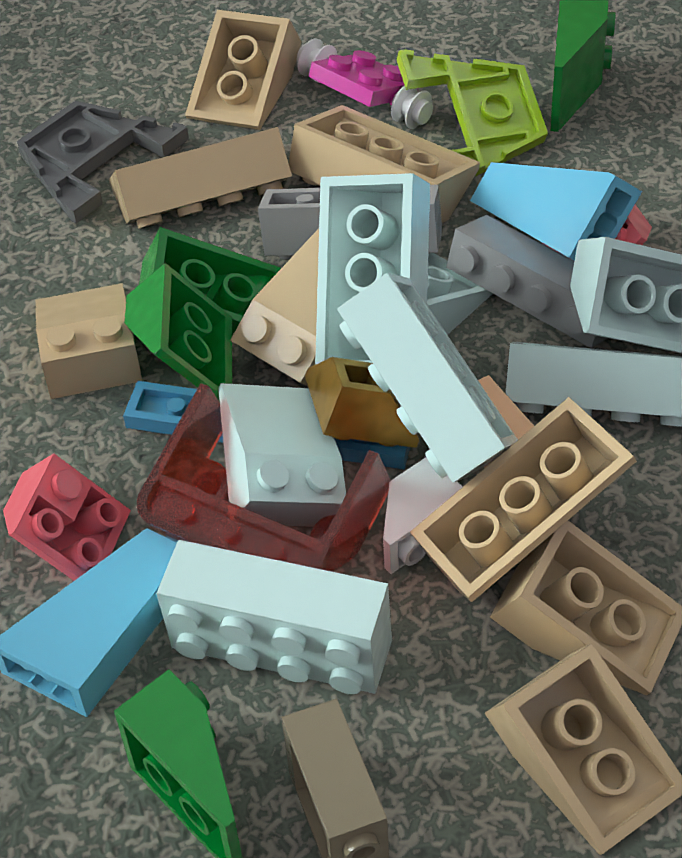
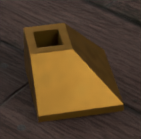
M331 357L307 369L305 379L323 435L332 436L339 440L356 439L377 442L388 447L396 445L417 447L419 443L418 435L410 433L397 414V409L401 407L400 403L391 390L384 392L372 378L368 366L373 363Z

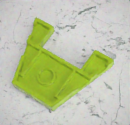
M399 50L397 63L406 90L447 85L467 148L452 151L480 162L479 170L475 177L486 172L491 162L504 163L545 142L548 131L525 65L473 59L472 63L451 61L449 55L434 53L433 58L414 56L413 50Z

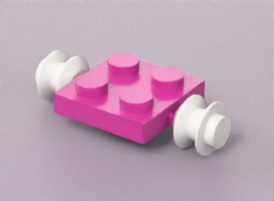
M317 38L311 39L302 45L298 51L297 68L301 75L308 76L315 82L322 83L368 107L390 103L392 119L396 122H401L405 119L406 126L410 129H415L418 125L425 124L432 115L433 104L431 94L426 90L418 93L419 88L406 90L399 67L377 62L376 56L372 53L357 50L352 55H337V50L334 46H324L323 42Z

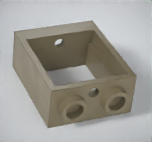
M337 698L281 717L289 774L321 858H389L387 816Z

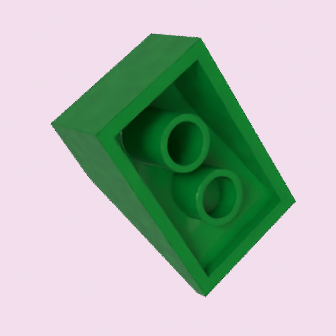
M560 0L550 131L559 132L602 84L603 69H611L612 45H605L606 36L614 37L616 12H608V0Z
M160 227L143 259L139 284L166 263L232 316L233 336L252 299L281 268Z
M164 263L127 295L124 323L155 356L220 404L218 387L221 383L232 384V341H230L232 338V316Z
M168 669L114 710L130 768L215 858H242L235 818L214 741L216 734L210 725L207 714L210 704L197 685L191 681L184 684Z

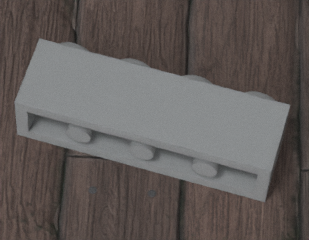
M430 185L428 254L438 253L442 236L439 185ZM320 188L266 189L258 207L264 256H279L282 259H291L319 229Z
M488 215L455 229L446 268L590 348L608 339L583 332L570 288L574 267L573 260Z

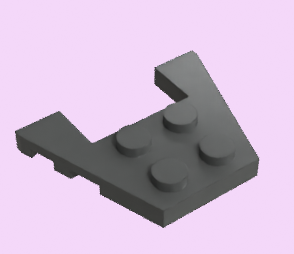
M74 101L19 139L17 144L20 155L70 220L77 224L103 204L101 191L82 181L83 178L133 142L161 157H166L188 141L189 136L187 126L174 122L172 128L157 125L156 118L141 116L137 120L121 116V110Z

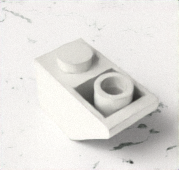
M427 457L389 481L383 547L384 568L390 574L405 564L408 566L414 565L424 557L425 551L411 535L410 531L463 487L457 481L453 483L448 475L441 478L432 468Z

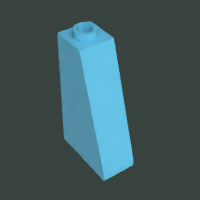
M491 162L470 201L575 261L578 240L599 237L615 239L642 191L609 172Z
M146 528L0 635L1 673L88 717L163 619L156 593L176 544L180 539L171 535L163 536Z

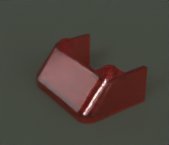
M200 383L138 494L137 511L146 524L153 530L176 540L335 572L351 561L358 554L388 495L389 482L391 480L379 453L371 450L368 451L337 513L320 519L308 536L227 501L229 496L226 469L220 463L209 459L223 433L221 404L211 388Z

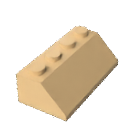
M343 105L296 123L294 125L289 157L291 172L303 177L306 183L320 186L321 177L413 173L430 183V185H439L442 223L451 217L478 172L480 162Z
M275 127L115 170L109 179V183L126 224L136 221L138 228H144L163 222L161 214L177 210L178 216L184 217L203 211L201 203L217 199L219 206H224L243 200L242 192L257 188L260 196L264 195L266 189H283L281 182L292 177L279 128Z
M568 397L411 530L410 533L456 589L470 602H473L637 461L624 446Z

